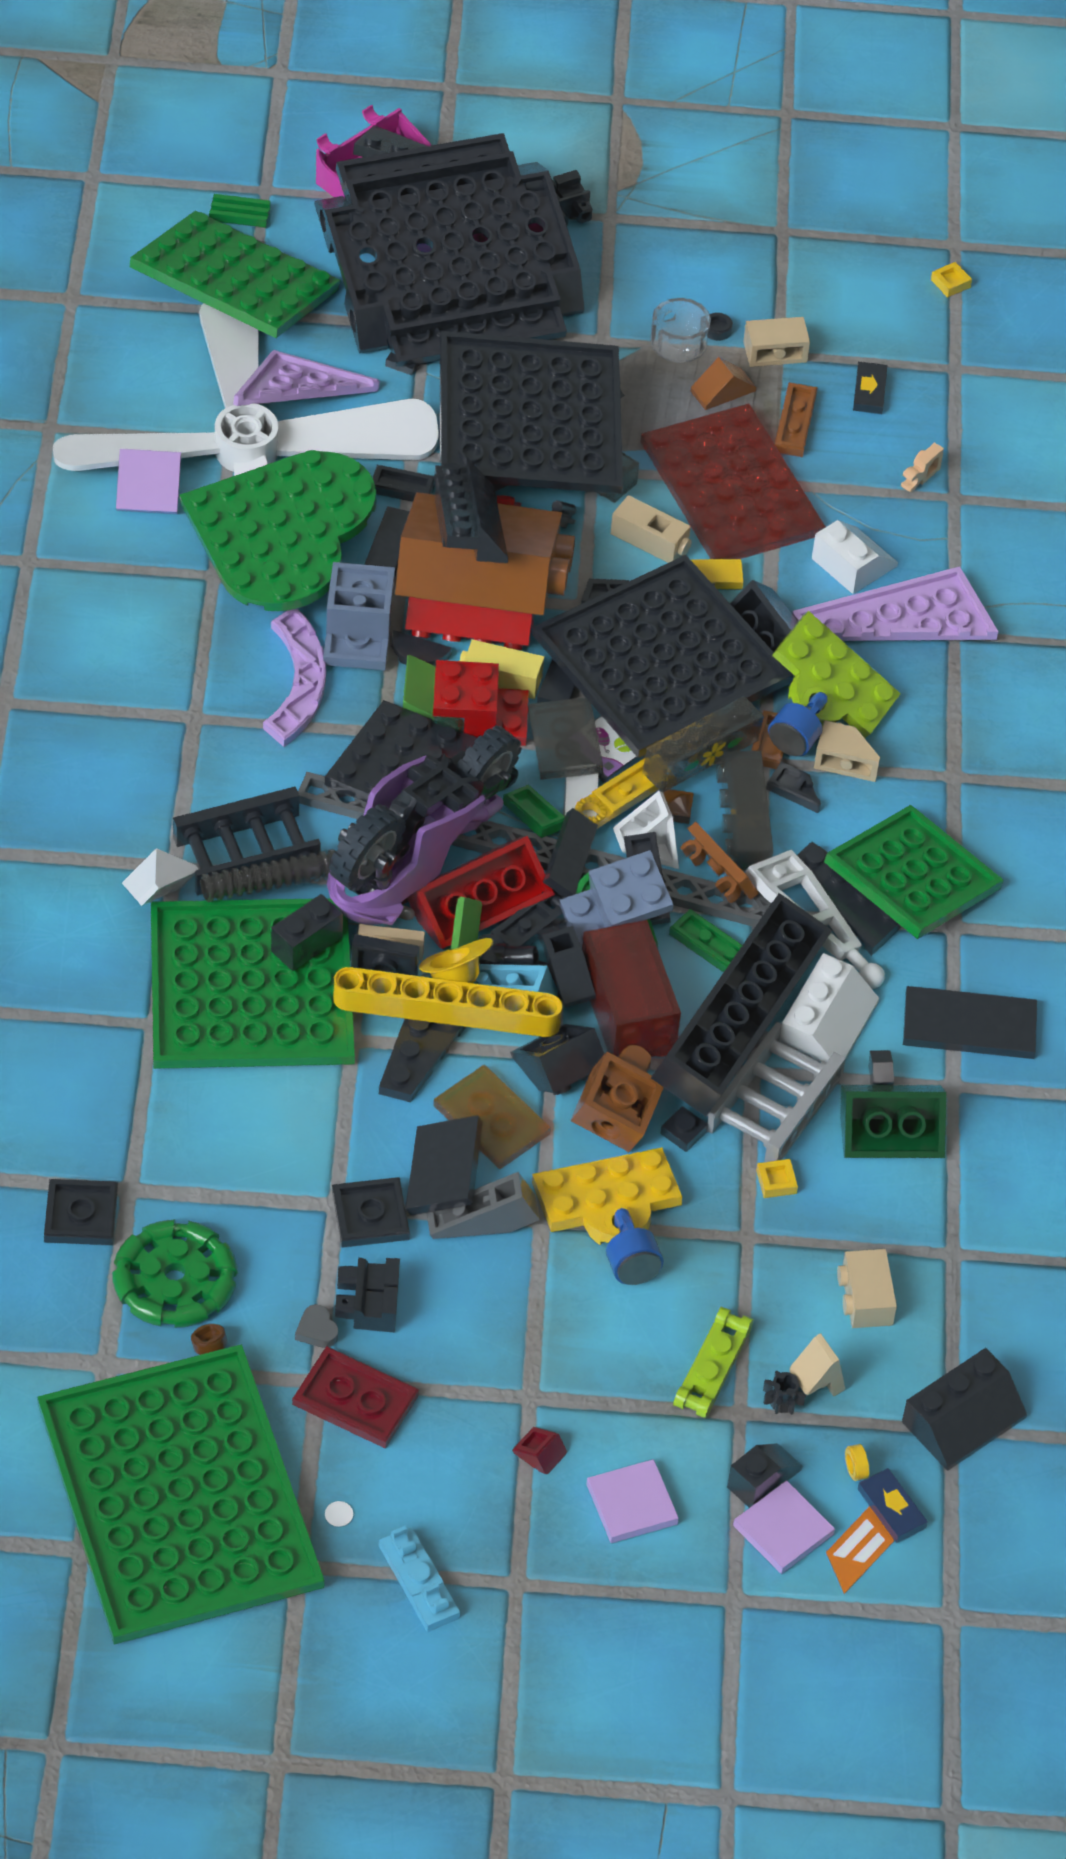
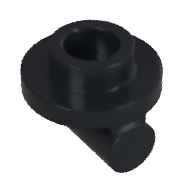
M559 500L552 503V511L562 512L561 527L567 528L568 523L575 524L576 520L572 518V515L576 513V506Z

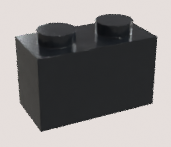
M318 895L271 927V952L290 970H296L342 938L343 913L324 895Z

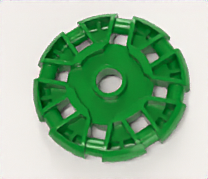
M174 1219L149 1224L142 1227L140 1234L137 1236L132 1234L125 1240L114 1260L116 1270L112 1272V1282L121 1303L127 1304L130 1307L131 1314L137 1318L160 1327L162 1324L175 1325V1328H182L202 1323L208 1320V1315L214 1311L220 1312L225 1307L235 1290L236 1282L234 1277L238 1274L232 1249L228 1243H222L219 1240L218 1233L196 1222L188 1221V1224L175 1223ZM174 1237H183L187 1239L185 1242L182 1239H174ZM151 1244L154 1249L148 1253L144 1247ZM209 1249L212 1254L205 1258L202 1253ZM130 1269L140 1270V1274H132ZM170 1271H180L184 1276L179 1280H170L166 1277V1274ZM210 1276L220 1277L216 1281H209ZM144 1293L147 1296V1298H140L139 1296ZM202 1298L204 1300L203 1303L200 1304L199 1302H197ZM164 1303L177 1305L176 1311L164 1310Z

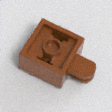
M637 1045L628 1046L619 1057L606 1052L593 1067L570 1121L630 1152L644 1136L664 1088L652 1080V1075L647 1073L651 1065L650 1054L644 1048Z

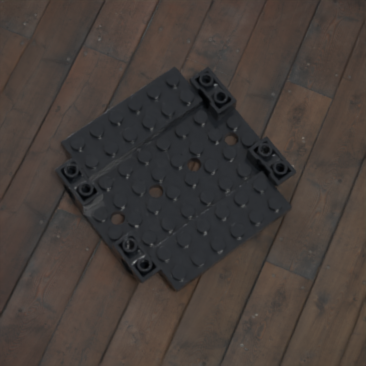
M504 133L339 161L336 164V171L344 197L339 196L314 201L328 252L335 253L346 289L344 305L359 354L387 349L389 342L396 368L405 365L440 360L441 331L551 340L566 337L567 329L563 316L584 313L581 269L549 170L538 162L517 165L514 152L509 150ZM536 223L542 226L544 230L542 232H533L528 226ZM480 233L485 235L488 240L486 242H477L472 236ZM424 243L429 245L432 250L421 252L416 246ZM368 253L374 256L375 260L367 263L360 259V255Z

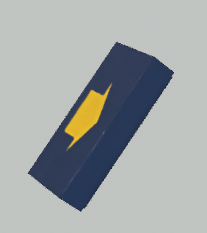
M889 1468L859 1482L858 1491L896 1543L927 1527L928 1521Z

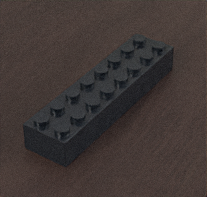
M778 893L658 1066L651 1079L706 1117L832 932V929Z

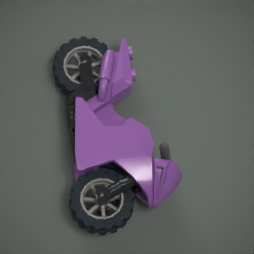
M493 726L492 729L486 730L483 736H479L474 741L475 744L466 751L462 750L451 758L444 754L441 762L430 754L400 766L379 781L369 794L364 815H361L356 820V824L351 823L348 830L345 828L341 830L338 836V841H340L337 846L338 850L333 853L331 858L333 862L329 865L330 872L327 879L329 895L336 907L346 918L365 925H393L397 918L412 920L414 918V910L403 906L401 902L440 875L449 848L458 835L475 830L482 822L489 820L502 809L503 800L496 793L502 791L511 779L512 767L517 763L519 759L518 754L521 753L522 749L519 739L503 727ZM399 794H401L399 800L408 806L400 816L390 809L392 801ZM345 887L355 892L358 896L350 897L346 895Z

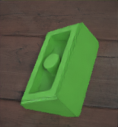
M407 655L403 709L410 710L427 718H434L433 703L436 667L411 655Z
M459 897L457 899L451 949H456L478 940L482 902L466 897Z

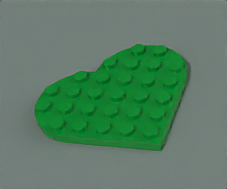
M308 450L305 453L296 454L179 495L180 503L225 589L242 604L248 606L249 603L264 606L265 611L297 609L311 604L324 596L330 589L333 562L342 563L340 544L352 539L367 526V520L372 512H375L377 504L373 478L363 465L346 455Z

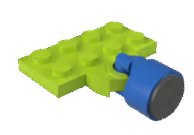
M807 611L772 655L795 677L789 687L788 699H792L793 703H787L781 708L769 724L768 734L773 744L779 750L791 756H804L808 753L822 734L825 720L836 723L842 718L850 726L856 727L861 735L866 738L873 732L901 693L810 611Z

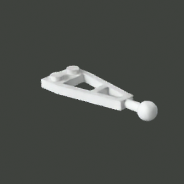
M792 849L748 867L745 874L749 877L755 888L770 903L773 902L778 893L795 903L782 890L801 883L820 911L812 916L825 925L829 924L837 936L835 937L830 933L822 946L838 960L847 958L872 989L878 988L883 984L885 979L883 968L876 963H868L858 952L862 944L815 875Z

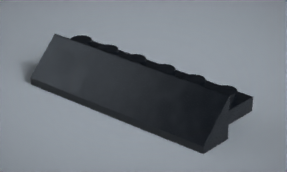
M468 457L466 459V467H461L456 463H445L443 466L435 465V504L442 546L447 548L474 549L476 561L508 563V554L494 486Z

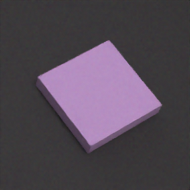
M120 449L116 510L178 514L181 452Z
M654 1459L587 1478L586 1485L610 1543L678 1525V1515Z
M787 1480L735 1518L733 1526L780 1574H783L832 1537L835 1528Z

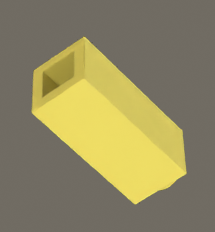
M471 640L468 651L463 650L459 660L464 662L499 663L498 688L529 690L528 698L535 699L543 677L544 656L477 640Z

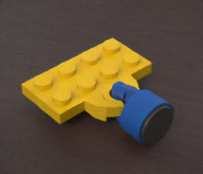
M662 1147L532 1174V1184L551 1232L584 1226L589 1236L599 1245L603 1242L608 1243L606 1256L615 1278L620 1283L626 1285L642 1284L653 1279L660 1272L664 1259L654 1234L649 1231L651 1211L682 1205V1194Z

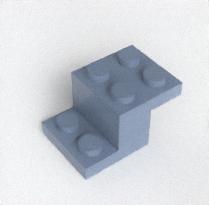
M333 562L323 661L326 662V665L375 670L386 669L395 567Z
M650 850L590 870V890L559 900L566 922L568 921L575 929L585 959L644 939V920L673 911L672 900Z

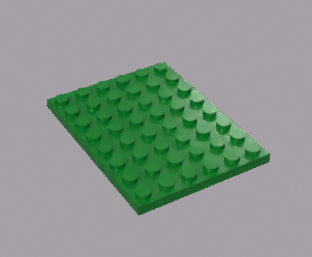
M242 1344L37 1396L38 1407L114 1645L324 1588L325 1580Z

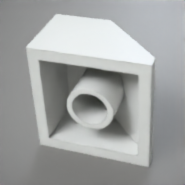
M837 520L815 534L812 559L852 594H855L898 565L895 559L856 526Z

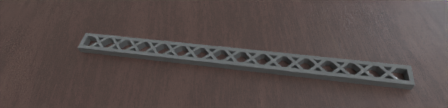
M306 772L298 790L300 804L354 819L364 815L367 802L353 797L355 801L350 803L341 802L339 798L350 795L325 786V776ZM310 786L323 789L324 793L314 795L308 793ZM487 820L475 829L477 834L470 837L463 834L458 835L451 845L484 854L501 846L493 843L492 839L502 837L509 842L516 838L528 836L532 846L538 849L535 853L543 870L547 871L557 839L547 836L540 838L536 833ZM590 848L585 864L594 862L599 867L625 858ZM584 866L580 880L583 878L584 875H586L590 871V869H587ZM662 868L664 884L674 906L692 909L693 911L755 927L771 904L761 894L756 895L750 900L742 891L740 897L735 902L729 903L724 894L730 888L721 894L715 886L716 882ZM686 887L690 888L693 893L682 895L679 894L677 889ZM716 895L721 897L723 901L715 904L710 902L708 898ZM743 904L752 905L755 910L745 912L742 911L739 908V906Z

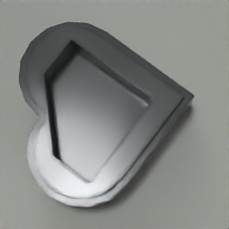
M314 1304L305 1309L295 1332V1340L322 1348L326 1346L331 1347L337 1342L338 1327L334 1321L330 1320V1314L326 1307Z

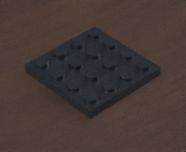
M383 700L325 775L324 785L367 802L371 790L379 781L400 766L429 754L441 762L444 754L451 758L462 750L466 751L475 744L474 741L477 737ZM401 794L392 801L390 809L399 816L408 807L399 800Z

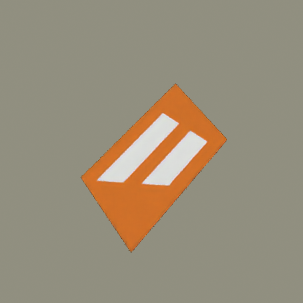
M870 1506L826 1551L844 1594L894 1542L893 1537Z

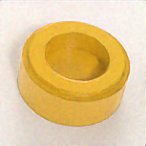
M861 1444L847 1446L845 1461L850 1477L854 1481L869 1478V1463L863 1446Z

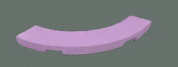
M298 609L287 610L271 621V629L285 643L294 665V680L290 695L279 709L263 722V729L283 747L292 742L314 718L321 704L326 683V662L323 661V647L320 645L313 626Z

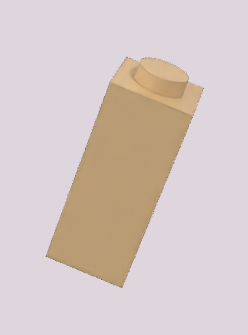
M629 495L612 513L611 535L667 563L686 555L692 543L689 539L690 525Z

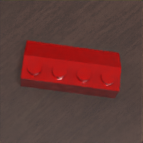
M409 597L405 629L412 630V636L430 638V633L443 634L442 640L461 642V637H467L492 644V641L504 642V647L522 650L523 645L528 646L530 644L535 614Z
M524 836L511 840L440 874L426 886L408 896L407 899L415 912L418 923L438 947L443 949L450 946L452 942L456 904L459 897L482 902L479 931L513 915L518 910L534 905L555 894L552 888L543 883L545 872L529 837Z

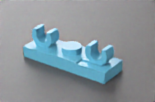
M402 1526L391 1531V1535L379 1540V1548L427 1632L460 1618L459 1609L411 1526L408 1528Z

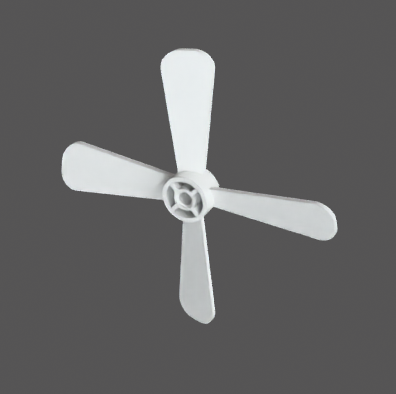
M203 303L199 311L200 322L225 407L216 418L215 432L74 434L64 436L53 444L54 462L59 467L71 471L119 466L120 449L181 452V458L215 454L219 463L226 469L233 471L235 476L273 463L277 456H293L305 453L308 450L335 452L350 458L422 460L429 457L435 451L439 432L434 410L429 404L419 399H405L277 421V418L269 409L259 404L233 405L234 395L258 368V329Z

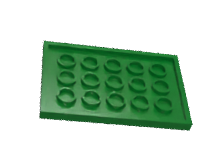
M193 211L131 256L129 264L130 268L274 338L279 337L338 291L340 280L329 275L326 271L314 268L303 260L291 257L281 252L278 248L266 245L256 240L253 236L243 234L233 229L230 225L218 222L208 217L205 213Z

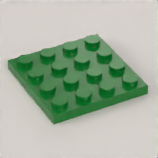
M912 805L907 806L829 851L824 860V863L916 939L921 938L1000 890L1004 881Z

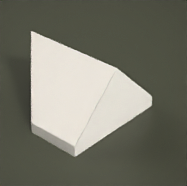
M658 791L614 826L613 830L620 848L625 854L624 836L656 832L661 864L679 869L673 816L663 792Z
M156 848L122 884L139 904L143 906L182 888L195 875V871L199 869L190 862Z

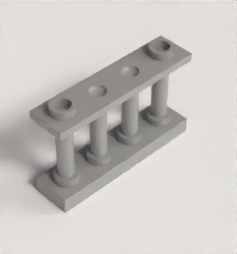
M776 1022L769 1032L765 1031L757 1042V1049L707 1115V1131L711 1134L724 1121L763 1142V1146L766 1148L764 1162L777 1161L784 1158L841 1080L846 1060L845 1057L834 1052L827 1062L822 1061L819 1063L779 1042L782 1026L779 1022ZM774 1053L814 1074V1080L810 1085L807 1083L802 1085L764 1064ZM755 1076H758L796 1096L798 1102L794 1107L788 1106L786 1108L748 1088V1085ZM740 1098L780 1119L781 1125L777 1130L771 1129L769 1131L730 1109Z

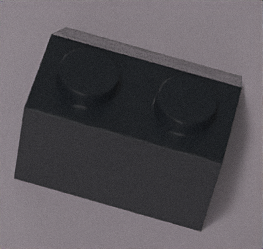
M571 1024L561 1025L559 1031L551 1037H538L510 1052L514 1061L539 1091L553 1093V1095L569 1091L572 1088L571 1084L580 1079L582 1081L588 1080L593 1067L604 1055L595 1028Z

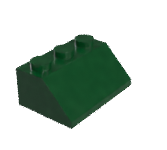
M841 1085L840 1120L844 1158H945L947 1092L941 1085Z

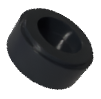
M711 313L704 318L703 333L712 340H725L732 333L733 322L726 314Z

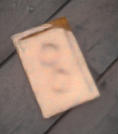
M485 1064L434 1098L433 1106L448 1120L479 1115L483 1121L480 1151L499 1169H502L546 1138L551 1132V1127Z

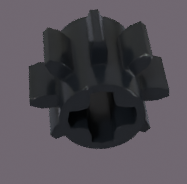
M777 1370L775 1371L773 1381L765 1379L763 1391L766 1393L763 1403L764 1405L770 1404L775 1410V1414L789 1412L792 1415L794 1414L796 1404L804 1406L806 1395L803 1393L799 1386V1380L794 1374L789 1372L780 1373Z

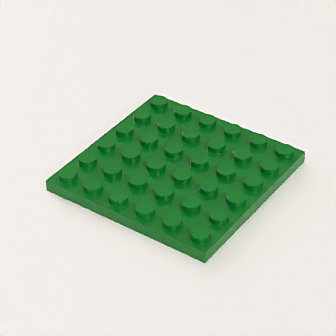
M327 898L333 905H335L331 898ZM312 899L152 901L153 1069L355 1064L353 1012L338 1008L333 999L334 976L336 972L342 968L350 967L348 918L343 915L341 939L292 971L271 952V927Z

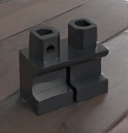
M573 170L553 176L552 182L566 226H568L569 219L574 217L581 223L590 221L593 211L590 204V191L585 190L581 185V176L578 171Z
M358 1257V1266H339L337 1289L356 1290L355 1295L336 1294L335 1317L354 1320L353 1329L395 1333L400 1258H386V1264L368 1263L366 1259Z

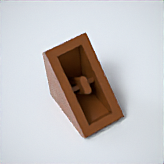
M718 357L691 386L690 391L702 407L708 410L756 392L757 387L742 368Z

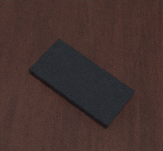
M906 986L902 1045L1034 1059L1036 1053L1037 1000Z

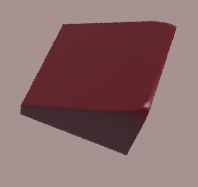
M533 1427L512 1449L515 1455L546 1475L567 1453L558 1433L538 1427Z

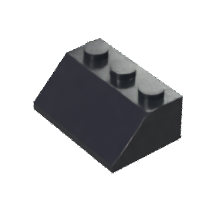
M752 580L730 603L773 652L776 651L798 622L773 588L755 580Z
M985 1347L907 1399L902 1423L948 1471L1027 1417V1412L1009 1371Z

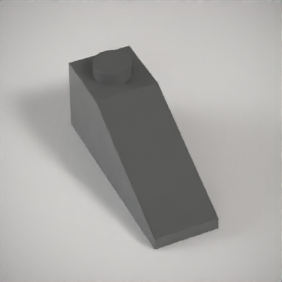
M519 1172L475 1189L473 1205L427 1213L430 1236L433 1239L510 1233L540 1220L536 1195Z

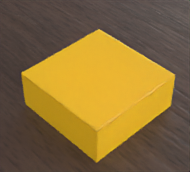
M956 262L932 271L931 281L947 298L971 288V277Z
M790 1159L757 1163L756 1172L763 1198L797 1194L798 1185Z

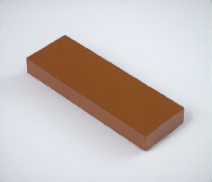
M788 383L774 444V452L803 457L818 387Z

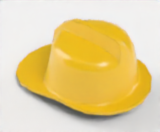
M479 939L456 949L431 955L419 964V970L430 973L431 977L436 979L474 983L480 972L479 956L493 945V939Z

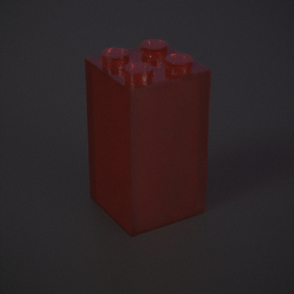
M643 920L585 931L583 933L582 950L596 994V999L590 1000L608 1052L619 1057L625 1048L630 1045H637L644 1048L651 1057L666 1056L678 1039L681 1011L648 921Z

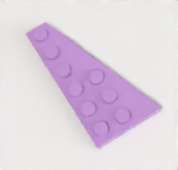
M960 566L792 611L797 621L807 611H810L842 641L997 640L999 632Z

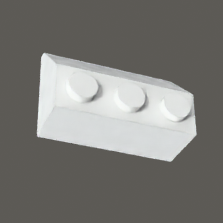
M823 953L782 1022L779 1042L819 1063L822 1061L827 1062L834 1052L847 1058L877 1006L879 997L853 965Z

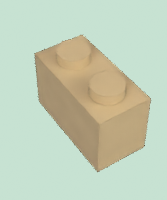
M804 317L746 321L743 342L750 367L807 363L810 339Z
M886 1249L845 1252L843 1265L837 1268L839 1286L845 1287L846 1294L843 1295L844 1315H850L852 1328L893 1326L897 1305Z

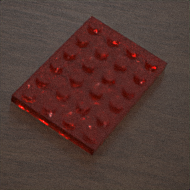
M749 403L641 433V444L710 559H743L815 538L816 533L826 528Z

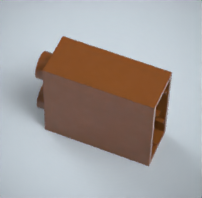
M416 492L401 535L395 595L544 615L549 594L565 595L568 573L571 572L575 536L560 534L562 512L498 504L508 554V563L476 561L474 549L447 548L442 546L435 495Z

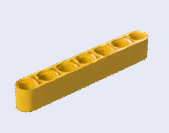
M353 967L342 968L334 976V1003L338 1008L345 1011L539 1037L555 1035L561 1025L562 1002L557 996L549 993Z

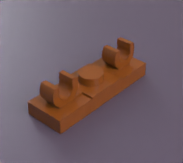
M694 822L687 828L694 840L686 841L680 849L686 857L696 851L689 857L695 866L702 864L706 855L710 858L706 863L718 877L722 874L725 875V877L717 880L715 886L721 894L730 888L724 894L729 903L735 902L740 897L741 891L750 900L759 894L749 877L697 822Z

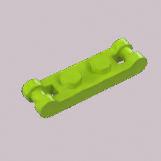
M720 1307L702 1347L682 1386L679 1387L673 1406L681 1409L688 1407L695 1410L696 1415L707 1418L750 1333L754 1319L744 1315L740 1318L731 1314L730 1309ZM725 1327L736 1330L735 1335L732 1336L723 1332ZM692 1392L702 1395V1398L693 1395Z

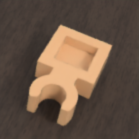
M934 442L926 450H921L914 459V466L908 467L903 472L902 476L907 479L901 483V487L912 492L919 483L923 485L939 471L944 448Z

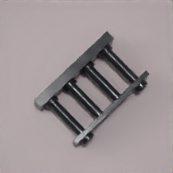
M296 786L173 817V839L176 846L180 847L189 844L200 867V870L195 871V892L197 896L215 893L221 889L298 869H307L313 865L320 864L321 843L319 839L305 842L295 817L299 816L300 795ZM282 821L292 846L275 850L264 825ZM252 829L262 854L244 858L234 833ZM220 836L231 862L213 866L203 841Z

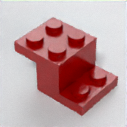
M436 660L433 716L464 718V733L477 738L483 736L484 732L489 728L501 726L521 741L520 746H526L529 690L498 688L499 663Z

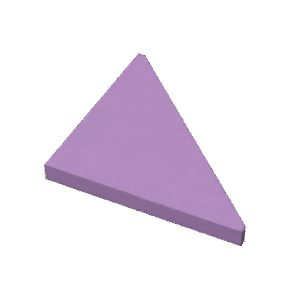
M273 350L234 395L233 405L241 406L252 403L260 404L377 392L380 380Z

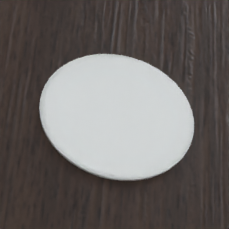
M333 1502L327 1506L325 1518L333 1526H345L351 1522L353 1510L345 1502Z

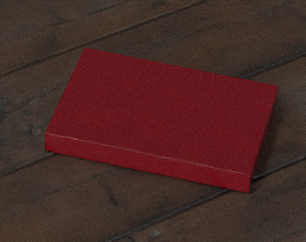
M326 1346L292 1398V1405L386 1449L418 1398L419 1389Z

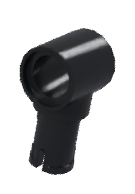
M485 934L478 938V940L483 938L493 939V945L479 956V964L538 965L539 952L536 946H510L502 938L492 934Z

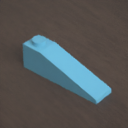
M479 964L480 972L474 984L549 993L555 996L558 994V989L548 966ZM425 972L421 976L432 978L430 973Z

